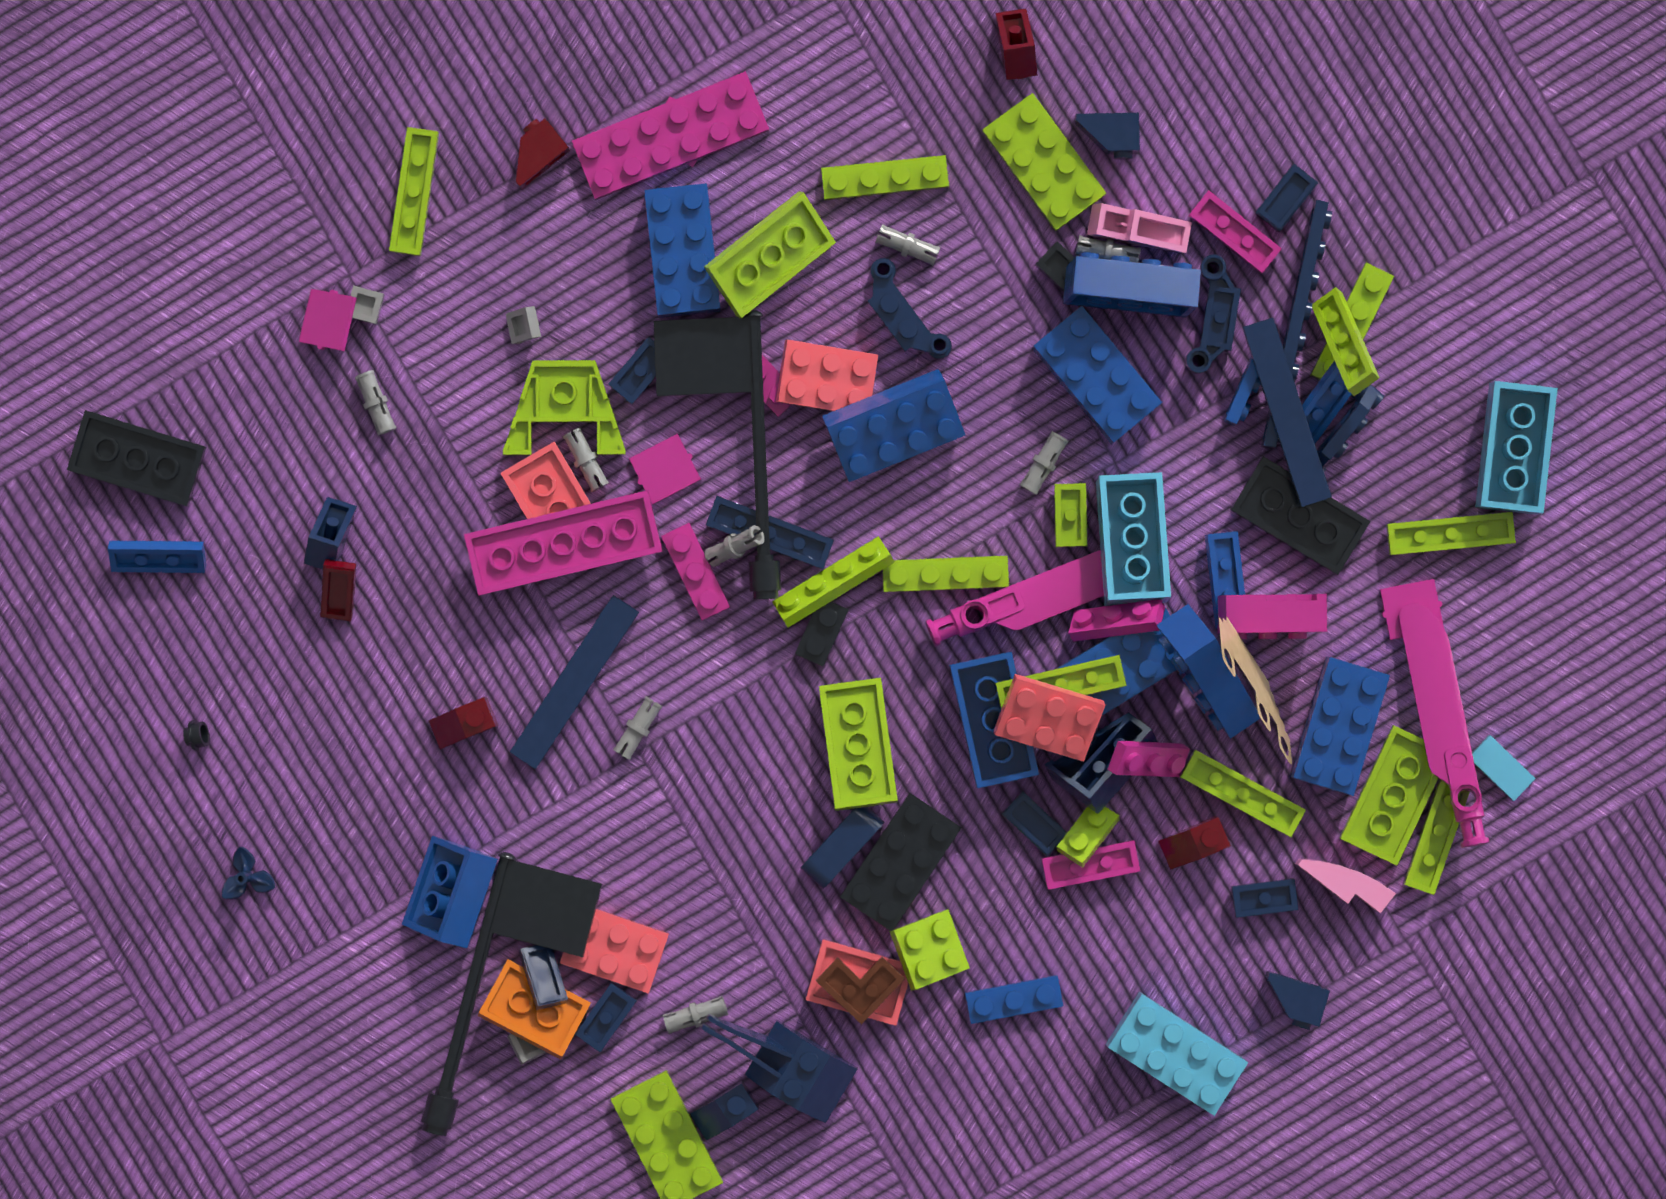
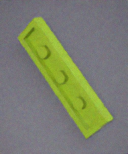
M407 127L389 247L390 252L421 256L439 139L438 131Z
M946 155L821 168L824 200L949 188Z
M1367 262L1364 264L1346 301L1362 339H1364L1394 278L1393 275ZM1327 342L1310 376L1318 380L1323 377L1334 362Z
M1335 287L1314 302L1312 309L1347 390L1355 396L1380 377L1345 297Z
M1513 512L1386 524L1389 555L1516 543Z
M878 536L783 594L778 599H775L772 603L789 628L895 561Z
M1008 556L894 560L893 564L883 569L884 592L1009 587Z
M1120 655L1024 676L1083 695L1127 686ZM1013 679L995 683L1001 709Z
M1194 750L1180 775L1182 779L1289 837H1292L1306 811L1304 808L1197 750Z
M1441 779L1438 781L1403 882L1406 886L1432 895L1436 892L1459 822L1455 820L1449 785ZM1467 790L1458 793V801L1464 807L1470 793Z

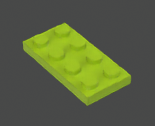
M1033 93L982 129L989 142L1055 231L1107 194Z
M798 191L706 264L704 268L736 317L743 318L833 246L836 241L805 193Z
M881 678L819 686L835 811L898 803Z
M1392 725L1339 839L1396 866L1398 865L1438 780V777L1432 774L1429 768L1422 738Z
M667 1070L611 1098L660 1199H693L723 1183Z

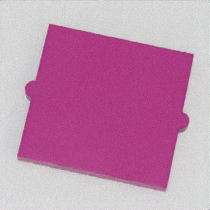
M311 289L299 342L315 345L320 350L330 348L345 351L357 298L338 294V291L333 289L330 292Z
M678 434L629 458L639 477L638 484L643 485L645 491L648 490L652 505L701 480L691 461L693 456L687 453Z
M1434 579L1380 589L1384 609L1382 617L1386 619L1390 640L1403 638L1399 613L1405 605L1411 603H1419L1428 608L1438 618L1444 628L1440 611L1442 602L1438 601Z

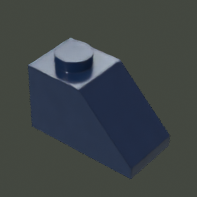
M1139 112L1085 113L1075 115V125L1106 155L1114 154V159L1127 160L1132 159L1133 154H1138L1140 151Z
M330 497L326 498L308 537L303 564L323 570L325 559L339 561L357 506Z
M1266 971L1265 978L1285 1015L1293 1019L1292 1025L1310 1030L1311 1025L1320 1027L1330 990Z
M741 1080L689 1115L707 1141L759 1110V1105L743 1080Z

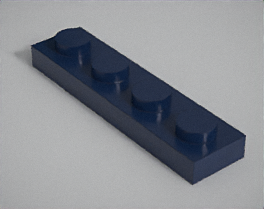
M716 496L706 526L727 534H739L754 525L756 526V510ZM769 516L770 550L824 569L834 542L833 539Z

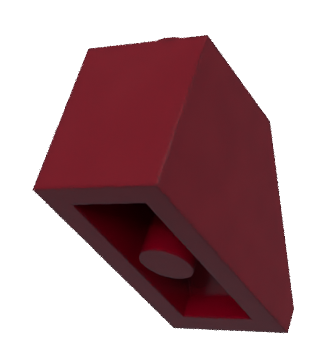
M1027 9L995 13L1006 79H1024L1038 76L1035 44Z
M545 118L540 122L538 119H535L523 129L525 134L520 138L516 183L522 190L570 152L567 144Z
M482 697L428 720L440 749L499 726L487 697Z
M1217 816L1158 840L1170 870L1200 860L1231 846Z

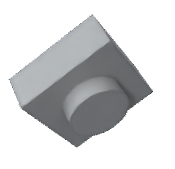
M353 285L351 296L357 299L352 318L377 325L385 294Z
M535 306L524 307L506 313L512 344L523 343L541 337Z
M509 1034L507 1037L521 1065L547 1053L513 1034Z

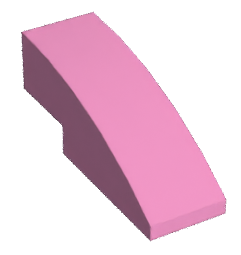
M1098 203L1092 204L1087 235L1149 248L1186 253L1192 222L1137 209L1130 210Z
M1298 859L1295 863L1347 904L1356 895L1375 911L1381 913L1396 894L1377 880L1338 864L1310 859Z

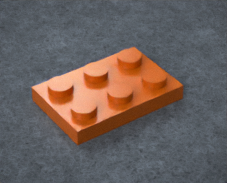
M507 959L478 1016L543 1051L562 1059L591 1002L565 989L568 997L567 1003L536 1010L524 968Z

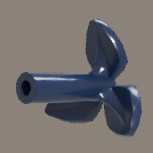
M240 846L234 852L233 866L240 873L229 877L225 881L221 892L223 899L232 900L243 896L249 882L258 893L270 892L275 888L274 879L268 872L264 870L255 873L251 872L256 860L253 854L244 847Z

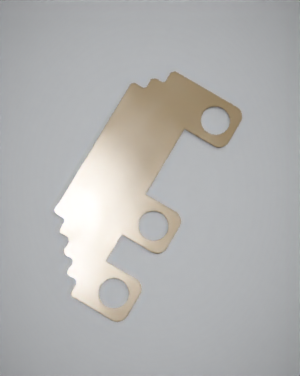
M1219 617L1221 650L1224 663L1233 677H1236L1234 659L1236 660L1256 691L1257 710L1262 722L1268 731H1271L1270 713L1277 724L1280 749L1288 762L1292 764L1290 738L1280 718V712L1275 704L1274 695L1270 690L1269 681L1228 617H1226V621L1223 618V622ZM1224 649H1226L1230 655L1232 661V668H1230L1226 661ZM1260 703L1262 704L1266 712L1267 723L1264 721L1259 707ZM1281 737L1284 738L1289 751L1288 756L1286 755L1283 749Z

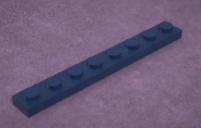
M1316 200L1313 203L1283 342V349L1294 382H1296L1299 364L1294 363L1296 352H1302L1306 334L1301 333L1303 321H1309L1313 303L1308 302L1310 290H1316L1319 272H1314L1316 260H1322L1326 242L1321 241L1323 229H1329L1332 218V211L1327 210L1329 202ZM1268 411L1261 447L1273 450L1276 448L1277 443L1280 442L1270 412Z

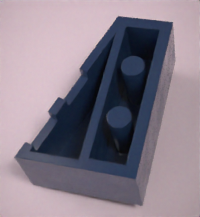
M1129 712L1095 733L1096 736L1092 739L1084 762L1063 756L1056 761L1050 760L1044 764L1055 783L1097 814L1131 778V775H1115L1108 770L1117 742H1158L1152 729Z

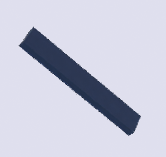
M1272 317L1242 327L1300 506L1303 507L1331 498L1332 495L1274 318Z
M613 595L510 750V753L534 769H537L640 613L616 596Z

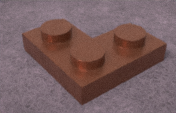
M837 957L816 979V982L862 1025L905 978L886 959L881 957L860 979Z

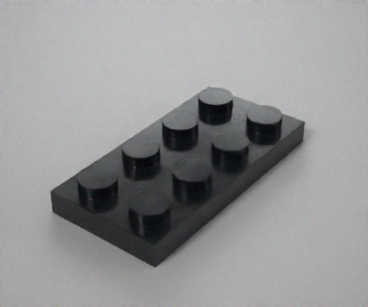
M85 410L67 470L189 507L207 447Z
M1264 456L1260 459L1230 509L1233 513L1336 575H1339L1371 522L1332 497L1301 507L1289 471Z
M909 793L840 895V898L888 930H894L962 827Z

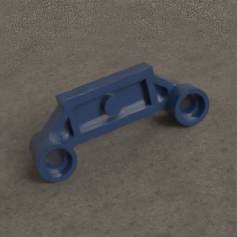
M1219 255L1205 257L1200 265L1201 274L1209 284L1200 346L1191 350L1186 356L1187 368L1196 374L1208 370L1211 362L1223 351L1232 350L1241 288L1234 287L1225 272L1226 263ZM1214 264L1217 267V273H1209L1207 265ZM1198 356L1202 359L1203 364L1201 367H1196L1193 364V357Z
M886 258L876 260L871 266L873 297L867 301L904 352L911 348L927 352L934 359L946 358L952 349L950 339L944 334L930 333L893 283L896 274L894 263ZM886 265L889 268V273L886 275L879 274L877 271L878 267ZM937 340L943 341L945 349L942 351L936 350L933 345L934 342Z
M1369 385L1355 396L1351 395L1356 401L1318 447L1317 453L1324 472L1326 468L1323 466L1333 457L1339 458L1348 447L1346 440L1353 432L1358 434L1366 425L1368 419L1365 417L1370 412V408L1372 410L1375 409L1384 398V395L1373 385Z

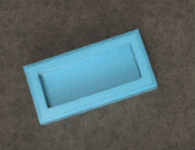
M1488 735L1472 752L1474 765L1512 801H1515L1536 779L1491 735Z

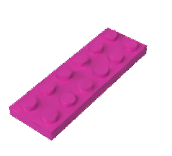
M745 71L572 140L593 196L597 200L769 131V127Z
M648 490L464 534L478 596L663 552Z

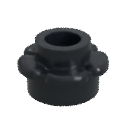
M189 721L188 727L184 728L183 731L184 741L194 751H199V748L209 745V730L203 721Z

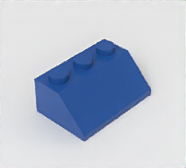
M432 835L402 925L439 942L467 948L498 859Z

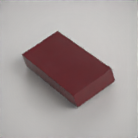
M325 559L320 617L352 621L356 563Z

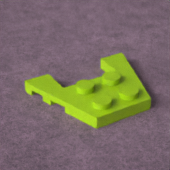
M532 361L520 402L503 448V455H532L533 422H597V455H626V449L596 361Z

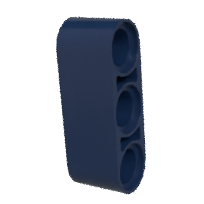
M869 807L854 808L800 868L824 889L885 822Z

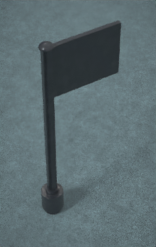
M751 310L743 318L727 317L653 321L657 396L751 392L756 526L760 528L757 534L761 532L764 534V543L759 546L757 545L758 555H755V561L749 562L750 592H753V600L778 599V591H781L780 561H774L773 555H770L760 317H763V314L760 311Z
M509 852L498 854L500 859L440 1086L436 1088L435 1093L429 1092L421 1119V1122L424 1123L423 1131L447 1136L448 1129H452L459 1099L454 1098L455 1092L452 1090L493 935L498 934L584 957L603 884L516 861L515 856Z

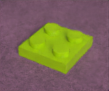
M949 909L889 931L911 991L970 968Z

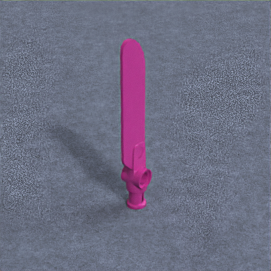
M1101 550L979 599L968 601L964 605L950 610L949 615L934 621L931 619L926 620L925 623L934 645L939 646L941 641L955 635L962 637L972 632H979L984 627L994 623L1013 631L1021 630L1103 597ZM969 609L979 610L983 617L982 621L977 624L970 623L966 619V611Z
M1419 603L1405 605L1399 613V621L1429 768L1432 774L1449 785L1455 820L1460 822L1463 836L1461 848L1490 843L1489 838L1485 837L1482 818L1485 815L1482 805V794L1479 789L1448 635L1441 622L1428 608ZM1463 790L1470 791L1475 797L1474 804L1470 807L1462 806L1458 801L1459 792ZM1470 823H1472V826H1473L1474 836H1473V834H1472V829H1471V824H1470Z

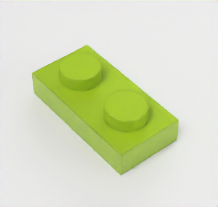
M1086 483L1054 484L1055 547L1087 546Z
M1087 806L1058 844L1057 851L1083 868L1117 824L1119 815L1106 806L1099 814Z

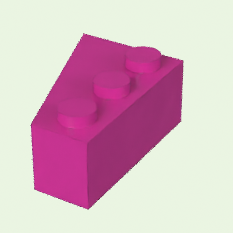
M1327 594L1218 596V633H1220L1219 617L1222 622L1223 618L1226 621V617H1228L1241 639H1247V633H1258V639H1277V633H1288V639H1307L1308 632H1327Z

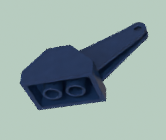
M708 1014L706 1017L724 1030L760 1045L761 1047L756 1055H753L716 1029L706 1024L701 1026L702 1030L727 1043L752 1060L745 1072L746 1077L781 1101L824 1123L829 1119L858 1070V1067L779 1020H776L768 1035H764L721 1020L711 1014Z

